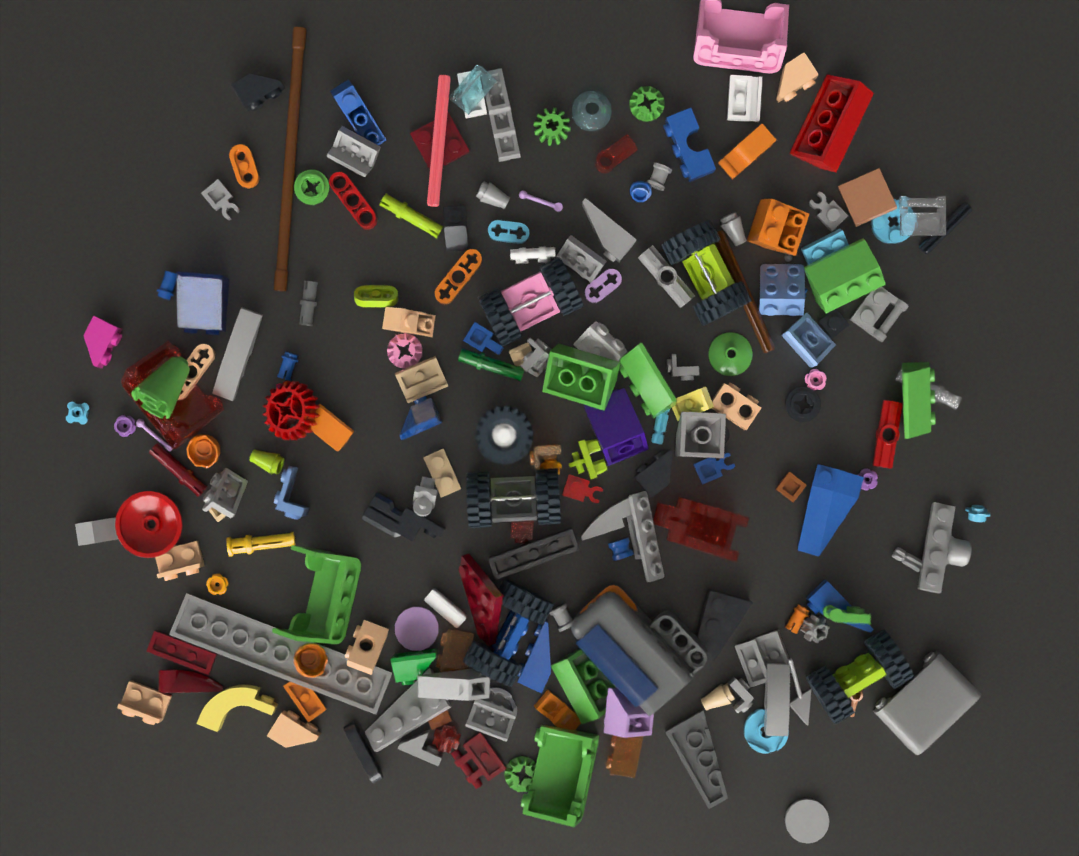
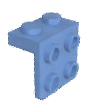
M762 264L760 266V315H804V266L801 264Z
M289 466L282 473V490L277 491L274 503L277 504V510L285 512L286 517L300 519L308 515L310 507L289 502L298 472V467Z

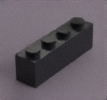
M571 527L489 557L488 560L494 577L497 580L580 549Z

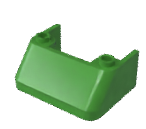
M291 545V550L306 554L305 565L308 569L315 571L306 613L296 614L291 620L289 629L273 628L272 633L295 641L339 644L346 636L361 563L359 559L352 556Z

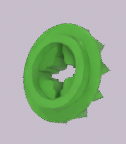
M641 86L634 91L629 103L632 114L641 121L657 119L662 114L665 106L664 97L660 91L651 86ZM644 95L648 100L654 101L650 105L651 112H649L646 106H639L644 102Z
M306 170L296 178L294 191L297 198L304 204L315 205L323 202L328 196L330 185L326 176L320 171ZM307 180L312 184H318L316 186L317 195L312 191L306 192L309 188Z
M525 756L512 759L505 769V780L509 787L517 792H528L531 790L536 762ZM523 766H525V773L531 777H524L523 781L519 783V776L516 775V772H520Z

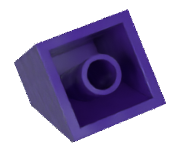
M625 388L612 391L605 410L584 405L608 466L649 450L645 433Z

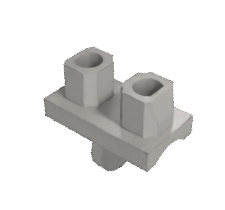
M422 477L421 485L415 486L412 504L414 512L419 516H427L434 509L437 490H434L435 479Z

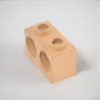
M732 383L728 385L722 384L712 399L714 405L712 409L718 413L726 414L728 420L743 430H747L761 409L757 405L759 401L750 395H747V397L739 393L741 389ZM723 393H729L732 396L731 404L725 405L722 403L721 396ZM742 405H747L751 411L750 415L746 418L742 417L739 412Z

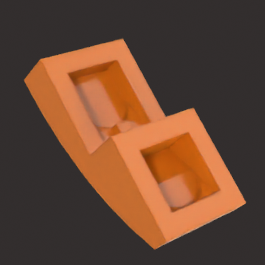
M547 690L534 705L536 710L551 720L558 728L576 730L581 724L575 711L550 690Z

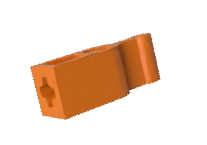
M761 124L721 159L718 164L733 180L776 142V138Z

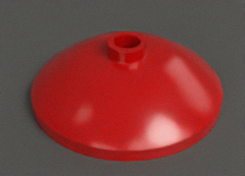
M154 491L139 492L129 497L119 508L115 520L116 534L123 547L130 553L144 558L158 557L170 551L178 542L183 527L180 510L174 501L168 496ZM150 520L155 521L156 525L154 528L149 526Z

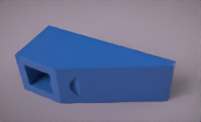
M349 80L330 91L358 135L376 145L386 141L383 133Z
M547 620L543 625L539 623L534 635L537 638L534 644H529L525 652L528 658L525 665L520 663L522 668L518 674L519 678L517 681L540 693L543 692L551 674Z

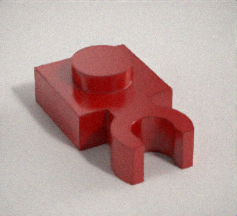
M569 474L562 495L582 502L585 496H587L592 502L599 503L600 500L593 497V492L596 490L603 492V489L599 486L589 488L590 481Z

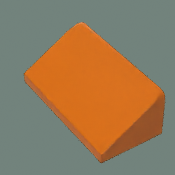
M319 404L320 408L316 409V413L320 416L314 419L317 425L311 426L313 433L334 450L340 451L348 442L354 430L323 405Z

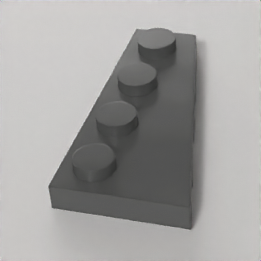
M702 709L665 730V733L708 809L728 799L705 713Z

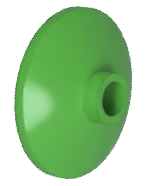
M723 333L716 337L709 347L708 357L710 364L715 371L722 375H739L749 367L752 361L751 345L745 337L738 333ZM729 350L735 352L734 358L728 357L727 352Z

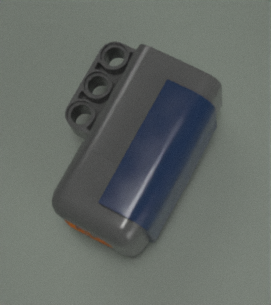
M609 585L577 613L571 626L572 633L577 638L575 643L635 707L640 706L649 716L654 714L691 681L694 674L707 661L708 651L706 646L674 612L669 610L662 611L651 621L646 613L618 585ZM668 618L673 624L670 627H665L662 625L661 620ZM678 635H685L688 641L680 643L676 637ZM694 651H699L703 654V658L697 660L691 654Z

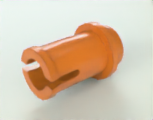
M799 604L793 608L795 611L787 625H785V628L795 634H798L804 622L803 620L806 617L809 618L808 613L810 612V610Z

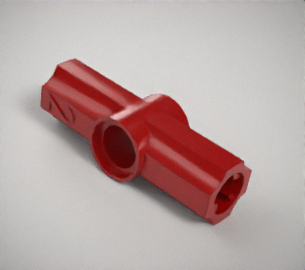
M883 400L879 427L876 431L877 440L872 466L890 469L893 467L896 442L900 436L899 424L903 403ZM886 428L892 431V438L888 441L883 437V431Z

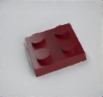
M449 113L447 114L443 167L470 152ZM435 120L410 133L429 170Z

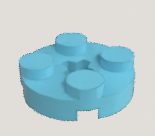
M894 199L897 205L896 210L870 220L874 236L884 243L902 242L914 231L916 216L911 207L901 200ZM895 216L898 226L893 225L890 227L888 225L890 222L888 217L893 218Z
M759 708L746 719L744 737L752 749L759 753L767 754L781 749L787 742L788 736H762L760 729L764 727L765 709Z

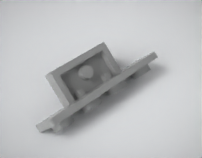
M646 491L629 495L632 515L627 517L635 560L642 559L646 581L652 582L664 578V571L648 495Z

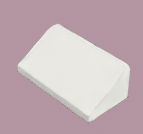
M433 588L424 599L429 606L456 628L467 618V615L436 588Z

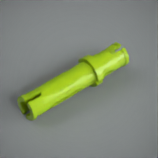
M387 193L379 204L396 214L397 218L407 220L436 239L444 227L408 206V203H402Z

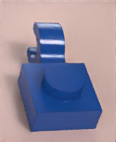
M474 322L463 340L482 353L487 347L500 356L504 349L501 345L491 340L494 333Z

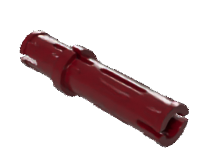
M160 443L155 444L149 451L150 455L156 458L179 479L181 485L185 484L197 497L204 493L203 490L207 489L208 486L193 475L194 472L191 469L188 470Z

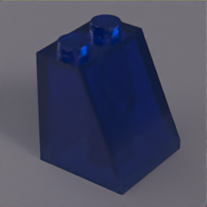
M177 272V325L179 328L184 329V333L197 334V330H206L208 335H219V331L226 332L230 279L223 275Z

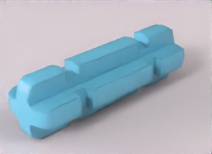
M670 409L656 417L655 433H653L651 439L655 444H663V433L666 431L669 416L667 413Z

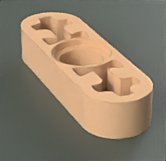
M207 344L198 345L186 360L189 363L188 366H195L197 368V375L194 378H186V381L191 383L189 386L184 383L183 393L179 395L178 400H183L189 395L215 359V350ZM208 349L207 353L210 356L208 359L203 358L200 361L201 364H204L202 368L197 363L192 362L194 358L199 361L202 356L200 351Z

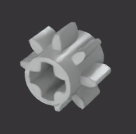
M811 614V617L803 620L800 631L805 633L804 638L809 642L813 640L819 643V640L827 637L830 627L825 625V618Z

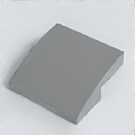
M778 629L735 645L750 688L766 682L767 663L789 664V657Z

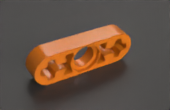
M467 250L435 290V297L439 303H451L481 266L482 256L477 250ZM475 254L477 255L476 260L478 262L476 265L474 263L470 264L468 269L472 271L468 274L459 265L463 263L465 266L468 263L467 256ZM455 271H462L465 274L463 282L456 283L453 281L452 275ZM447 280H449L458 289L454 291L451 288L449 291L450 298H443L442 300L440 299L441 294L439 291L441 289L445 291L449 287L446 284Z

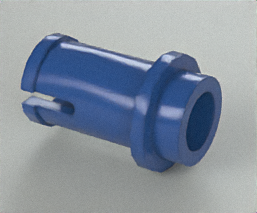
M165 271L160 289H157V296L170 300L171 296H174L172 292L179 275Z
M285 351V354L281 356L283 360L277 377L283 379L287 370L285 380L291 381L295 363L299 360H297L298 355Z

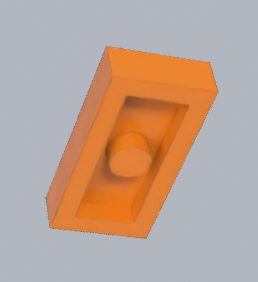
M288 682L283 686L308 723L327 710L315 691L293 682Z

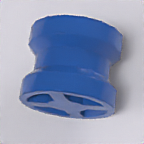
M629 537L608 544L609 548L613 551V561L634 555L633 550L629 547Z

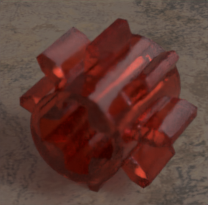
M444 724L442 730L436 728L432 743L436 744L438 751L449 754L452 748L457 750L461 734H457L455 727Z

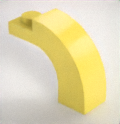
M236 685L214 696L203 708L197 724L218 732L222 728L227 713L236 706H249L273 715L278 704L273 702L274 699L267 695L258 696L261 687Z

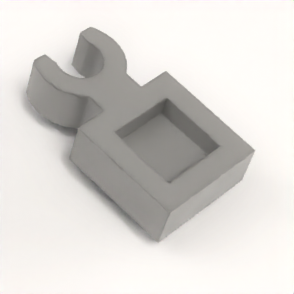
M219 179L201 193L216 211L222 208V214L227 220H231V217L228 215L229 209L233 208L237 213L240 212L238 206L229 202L233 196Z
M819 192L817 196L821 199L820 204L814 203L812 199L808 203L811 208L820 211L816 217L832 232L848 215L834 200L828 204L826 196Z

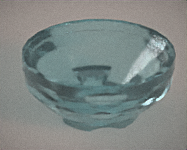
M584 92L573 103V120L583 130H600L608 124L611 118V104L607 97L600 92ZM588 103H596L599 111L594 115L588 114L585 109Z

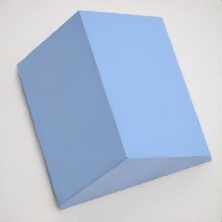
M805 313L781 335L810 368L819 364L836 346L808 313Z

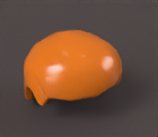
M206 434L194 436L189 441L186 449L188 458L195 466L206 468L215 464L221 453L220 444L217 439Z
M306 643L297 649L293 662L296 670L301 675L315 678L325 672L328 658L324 648L320 645Z

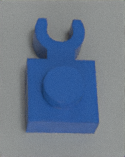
M725 453L724 458H720L718 461L715 458H706L693 464L702 485L723 476L720 471L721 469L731 470L735 467V464L727 466L724 463L725 458L731 456L730 453Z

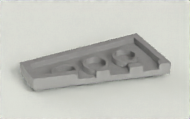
M429 668L424 674H432L434 672ZM416 681L365 731V734L373 750L378 752L451 708L448 699L417 697Z

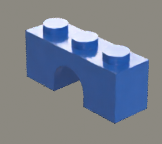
M692 108L667 117L665 120L666 124L663 127L667 137H672L674 142L672 150L676 158L680 157L682 162L680 169L683 177H688L689 182L714 173L716 167L709 150L705 149L696 152L687 145V137L699 130V125Z

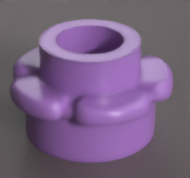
M121 415L117 418L114 429L120 436L127 437L136 430L135 420L131 416Z
M870 469L860 471L858 476L864 477L861 489L869 490L875 488L878 483L877 473L870 471Z

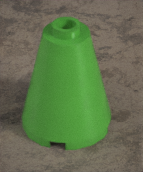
M180 356L177 358L171 357L134 388L131 394L135 401L140 399L143 402L141 407L149 413L162 419L166 415V419H169L189 374V363Z

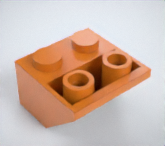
M761 199L747 241L766 249L796 256L809 213L774 199Z

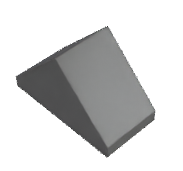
M116 517L75 524L78 546L117 540L118 537L115 529Z

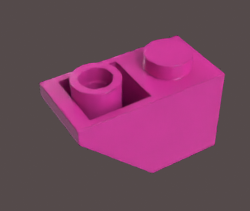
M93 316L83 336L92 364L98 368H103L111 360L112 354L110 352L112 348L117 346L122 338V334H120L122 329L96 316Z

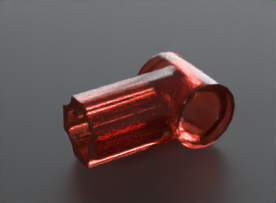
M625 135L606 150L600 151L595 161L596 169L600 173L611 172L615 166L638 151L634 141L628 135ZM602 157L609 158L611 165L603 166L600 163V159Z

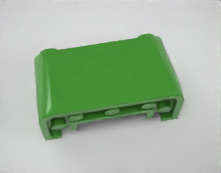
M542 725L535 734V741L538 742V747L540 748L531 790L522 797L521 807H524L523 814L575 827L581 822L584 814L599 735Z

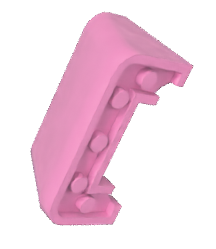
M700 0L694 47V61L704 66L762 73H775L780 70L787 47L789 5L773 3L767 6L764 14L721 9V0Z

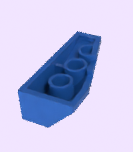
M820 464L817 465L798 551L815 556L821 555L852 506L857 502L864 477Z

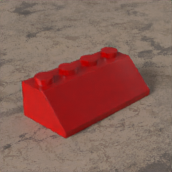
M826 75L790 154L820 169L837 172L874 93L861 81Z

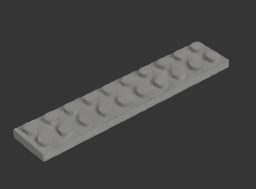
M186 593L169 635L370 713L377 714L392 672L375 666L372 675L347 666L348 659L345 658V654L320 645L324 648L328 658L325 672L315 678L305 677L296 670L293 662L294 655L300 646L314 642L295 641L272 633V629L275 627Z

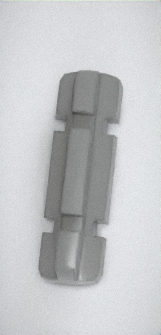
M899 547L894 550L893 558L902 561L903 564L917 572L921 570L922 560L910 553H906L905 550Z

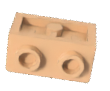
M199 541L175 546L167 553L155 557L159 570L157 577H164L165 581L178 578L177 573L186 572V576L199 573V568L205 566Z
M130 680L122 701L118 704L117 708L121 709L124 715L130 717L137 715L142 717V721L155 725V723L163 721L172 695L159 693V690Z

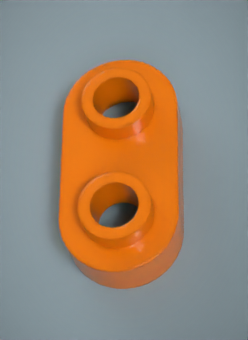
M242 144L235 145L230 150L229 158L236 179L242 187L253 188L260 179L253 154L247 146ZM244 153L245 159L239 160V154ZM247 174H252L250 181L245 180Z

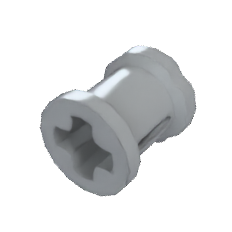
M654 163L653 173L650 180L646 182L652 188L664 191V183L668 174H671L672 169L663 164Z
M566 603L556 607L549 613L550 616H554L559 626V632L572 626L574 619L571 618Z

